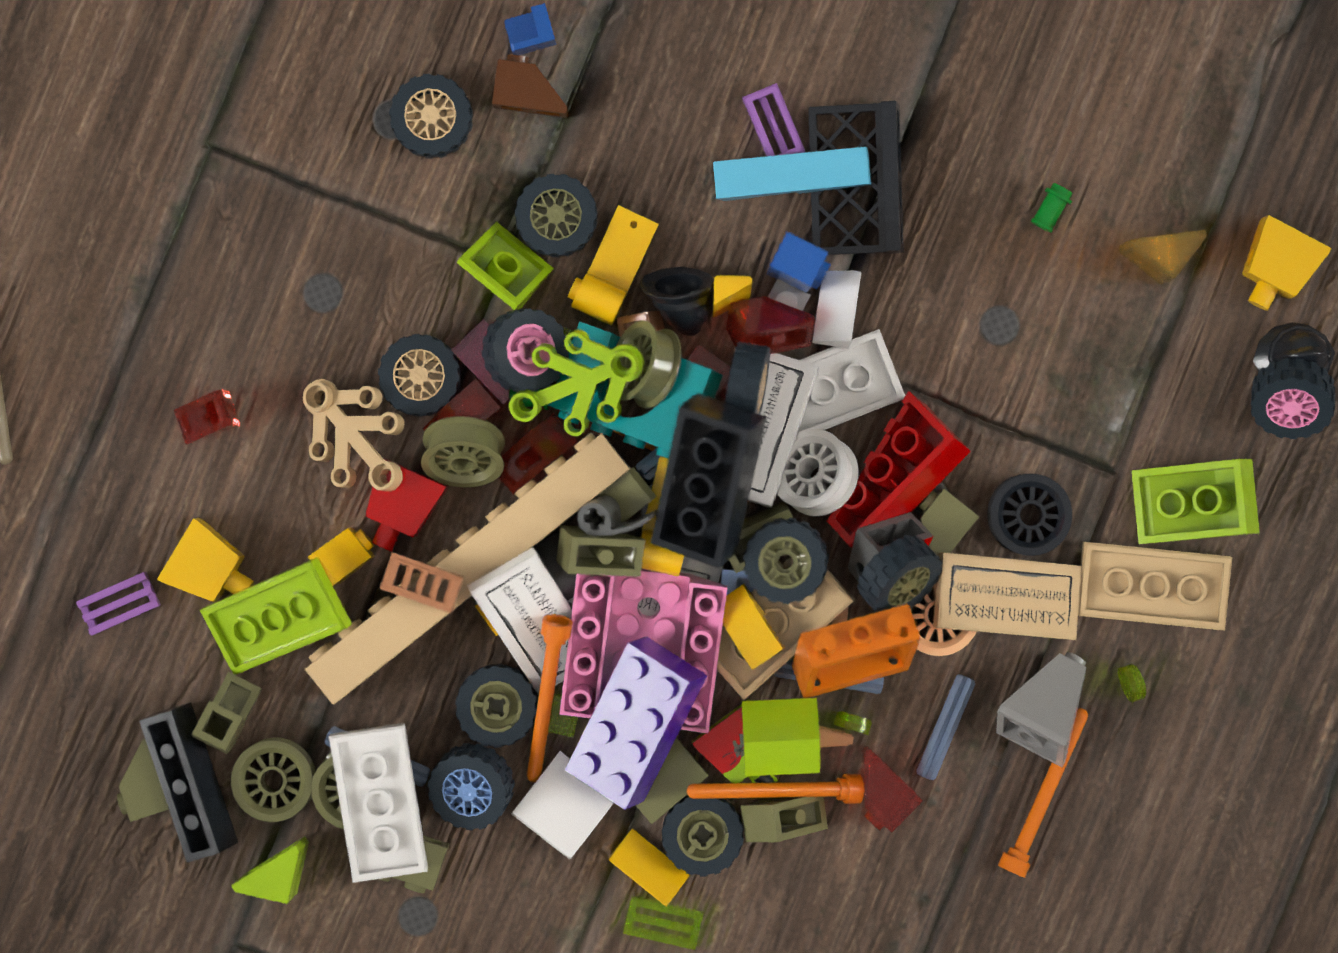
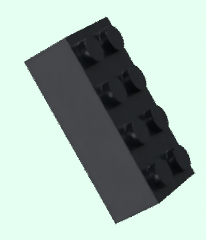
M696 393L679 406L651 540L652 544L719 569L737 553L767 417L700 393Z

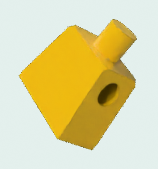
M1270 215L1261 218L1242 274L1257 283L1248 302L1268 311L1276 294L1287 299L1295 297L1332 248Z
M193 518L157 578L162 583L212 602L218 601L225 590L234 594L254 584V580L237 571L245 556L201 518Z

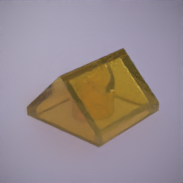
M1206 230L1130 239L1119 245V252L1162 285L1176 278L1206 239Z

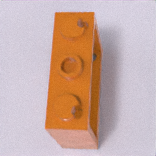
M909 605L898 606L801 633L792 668L802 697H814L909 670L921 639ZM889 659H895L897 664H890ZM816 680L819 681V686H814Z

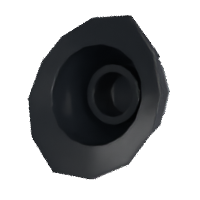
M673 267L663 268L644 276L640 282L641 289L652 299L654 307L658 308L663 319L671 328L687 336H695L701 331L702 325L709 316V299L712 297L710 289L714 284V278L709 273L694 268Z
M1292 322L1273 327L1259 340L1253 362L1259 371L1263 367L1269 366V363L1273 361L1278 362L1285 358H1301L1304 361H1313L1319 367H1324L1329 372L1335 351L1326 335L1310 325Z

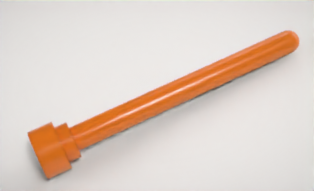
M557 614L544 616L541 626V635L544 637L543 641L547 644L527 768V779L533 783L542 775L561 646L565 645L566 640L571 637L573 624L570 618Z
M1077 709L1065 764L1061 768L1051 763L1014 848L1010 847L1007 853L1003 852L998 863L999 867L1023 878L1026 877L1031 865L1028 863L1030 858L1028 851L1088 719V713L1085 709Z
M844 774L842 778H837L835 782L704 783L689 785L687 795L692 799L836 797L837 800H843L844 804H860L864 796V783L860 774Z

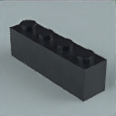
M189 702L160 711L140 720L139 722L187 863L221 853L238 843L206 745L192 736V732L198 723L192 703Z

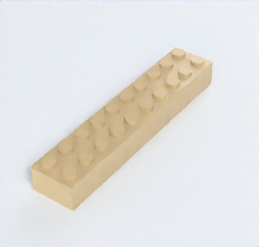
M590 433L574 446L578 452L569 460L561 456L545 469L549 476L540 483L531 480L515 493L519 499L510 507L506 503H502L486 516L489 523L481 530L477 526H473L456 539L460 546L452 553L448 549L443 550L426 563L465 576L454 610L472 596L468 588L469 584L534 547L630 470V467L602 433L598 437ZM418 572L412 575L408 587L409 590L415 591L420 576ZM428 574L422 594L429 596L435 578L434 575ZM442 579L436 599L443 601L449 580ZM388 595L367 610L371 617L364 623L359 618L353 621L352 625L339 632L338 635L342 640L335 646L330 641L310 655L308 658L312 664L305 670L334 705L450 613L399 595L394 599Z

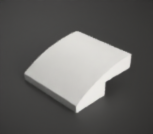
M559 751L511 814L564 856L571 859L614 802L565 771L570 758Z

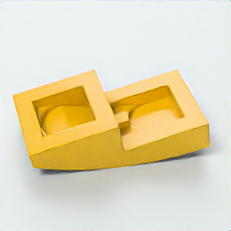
M742 584L726 595L723 625L753 670L780 652L785 646L764 618L765 613L745 584Z

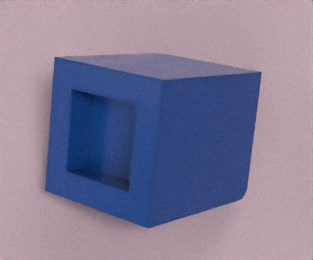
M545 3L531 7L532 12L504 21L513 55H522L556 45Z

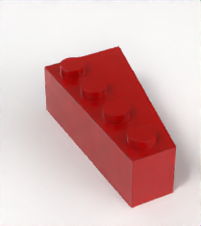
M909 390L902 400L904 405L895 419H890L883 430L886 434L875 452L871 450L864 461L866 466L858 477V482L852 496L841 508L832 512L827 520L830 526L850 547H853L857 528L912 512L971 452L942 420Z

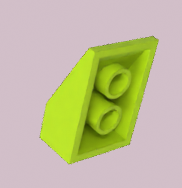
M1232 459L1131 471L1139 544L1260 533L1252 459Z

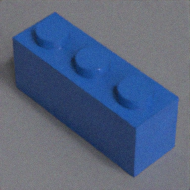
M787 232L767 271V275L779 279L805 293L811 287L817 290L831 265L824 261L828 252Z

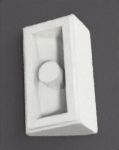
M827 271L820 286L812 343L849 349L853 334L861 271Z

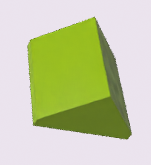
M498 222L491 226L457 261L464 270L513 310H520L554 269Z
M816 697L742 701L745 776L820 773V731Z
M305 836L242 875L231 885L236 893L288 904L298 892L309 844Z

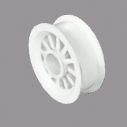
M821 429L800 431L796 435L777 494L783 501L805 515L823 516L841 508L850 499L856 488L859 475L857 459L852 450L830 432ZM819 467L818 473L811 478L812 472Z

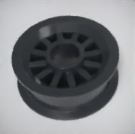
M1020 474L1005 480L993 492L988 504L987 520L991 533L1000 545L1017 554L1035 556L1050 552L1066 538L1072 523V506L1067 493L1056 481L1040 474ZM1028 487L1027 500L1021 488ZM1035 488H1038L1042 491L1036 498V500H1034ZM1015 492L1020 502L1017 503L1009 496ZM1049 495L1052 501L1042 505L1041 503L1045 497ZM1006 502L1014 507L1013 511L1003 510ZM1027 504H1033L1039 512L1038 520L1032 525L1024 524L1020 517L1021 509ZM1055 506L1056 514L1046 513L1047 509ZM1003 515H1012L1014 519L1004 523ZM1046 518L1056 519L1053 527L1045 522ZM1017 524L1018 526L1011 535L1007 528ZM1040 526L1049 531V534L1045 537L1039 528ZM1023 529H1025L1024 542L1017 539ZM1032 530L1038 541L1031 542Z

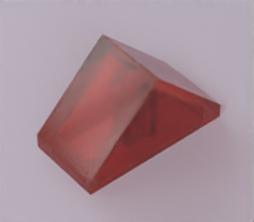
M226 390L213 391L174 409L186 445L241 426L229 391Z

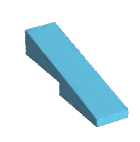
M868 147L713 162L716 199L722 201L871 185Z

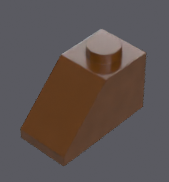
M507 55V60L498 59L492 99L494 108L568 118L566 104L535 64L529 63L530 58L520 55Z

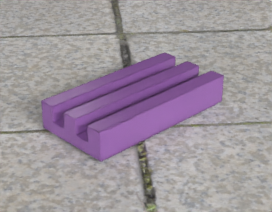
M777 83L742 97L766 156H775L753 104V101L756 100L760 102L781 154L778 155L805 153ZM770 94L773 95L795 147L788 150L766 96Z
M147 572L140 573L76 602L78 608L83 613L84 622H87L88 631L91 636L161 606ZM142 582L143 589L91 611L90 604ZM146 595L148 596L150 602L97 625L96 617Z

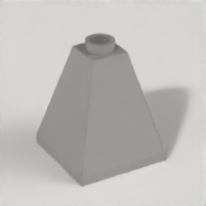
M1067 652L1065 656L1059 653L1000 705L997 711L996 733L1062 768L1066 762L1082 692L1086 662L1073 653Z

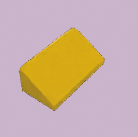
M722 275L714 277L713 318L750 298L752 277Z
M633 828L609 856L611 863L666 907L690 876L686 871L679 870L674 866V863L671 859L669 860L667 855Z

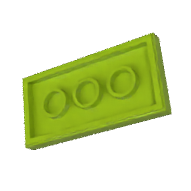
M318 557L211 603L200 610L234 675L335 634L352 625Z

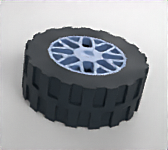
M464 743L460 747L455 746L451 748L434 767L430 774L432 776L428 780L429 800H432V807L435 812H438L445 822L448 821L457 828L462 827L466 828V830L479 828L480 830L486 828L489 824H494L503 814L513 797L514 792L512 790L515 787V781L512 779L513 772L511 767L507 766L503 756L500 757L495 753L494 749H488L478 743L476 745Z

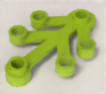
M576 329L565 338L564 345L567 351L572 354L584 353L604 364L590 368L557 354L555 347L549 343L540 344L532 352L533 363L539 368L549 367L570 376V378L537 392L527 389L517 392L509 402L510 413L516 420L528 422L540 413L542 406L578 392L572 412L564 420V429L571 436H579L589 426L587 414L598 383L611 378L606 398L597 406L596 413L598 418L605 423H611L620 416L622 407L619 402L626 383L638 378L644 369V359L641 352L629 344H620L611 349L590 340L585 331ZM573 336H578L582 340L583 345L581 348L573 345ZM540 350L548 352L550 356L549 361H543L540 358ZM625 356L631 360V368H625L621 364V357ZM523 398H529L533 402V409H528L524 406ZM604 405L613 407L614 416H609L604 412ZM572 418H576L581 422V429H575L572 426Z

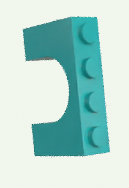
M580 321L577 329L585 331L590 340L611 349L616 347L621 338L611 332ZM578 336L573 337V345L581 348L583 345L582 340ZM569 352V359L590 368L604 364L584 353L572 354ZM681 358L679 371L671 390L653 410L645 415L633 418L620 415L611 423L601 421L596 413L597 406L606 398L609 388V379L598 383L587 414L588 420L592 422L590 429L611 437L613 430L625 434L623 442L644 449L646 443L657 446L656 454L668 459L679 406L696 393L715 398L723 375L710 368ZM561 373L556 383L566 380L570 376ZM578 392L551 402L548 405L560 410L558 417L565 420L572 412ZM604 405V412L609 416H614L613 407ZM576 418L571 419V422L577 425L580 422Z

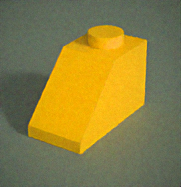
M350 527L320 547L308 558L312 560L318 557L332 586L341 584L375 557L370 550L374 547V544L371 543L372 541L362 529L356 532Z

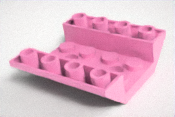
M641 569V577L576 574L571 615L573 624L571 637L568 640L560 715L591 718L627 643L643 637H649L708 675L680 730L709 733L727 586L689 573L680 572L679 577L646 569ZM647 597L655 599L659 603V611L652 616L643 615L638 608V603L642 599Z

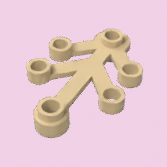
M318 379L310 383L303 392V403L307 410L313 414L312 443L309 446L310 457L315 461L328 462L334 456V468L330 476L331 482L336 487L350 488L356 482V472L350 467V447L352 446L370 467L369 482L372 487L381 491H393L398 488L403 479L401 468L394 462L385 461L360 431H381L388 435H398L404 429L403 417L393 412H385L381 416H347L339 405L359 404L362 408L376 409L382 402L381 391L371 386H363L359 390H338L331 381ZM371 391L373 397L368 404L366 396ZM325 392V400L322 404L321 396ZM393 417L395 424L390 430L388 422ZM329 419L336 427L335 449L334 445L327 440ZM323 444L325 451L320 457L319 448ZM345 470L347 477L346 480L342 483L340 476L341 473ZM391 470L392 476L388 483L386 475Z

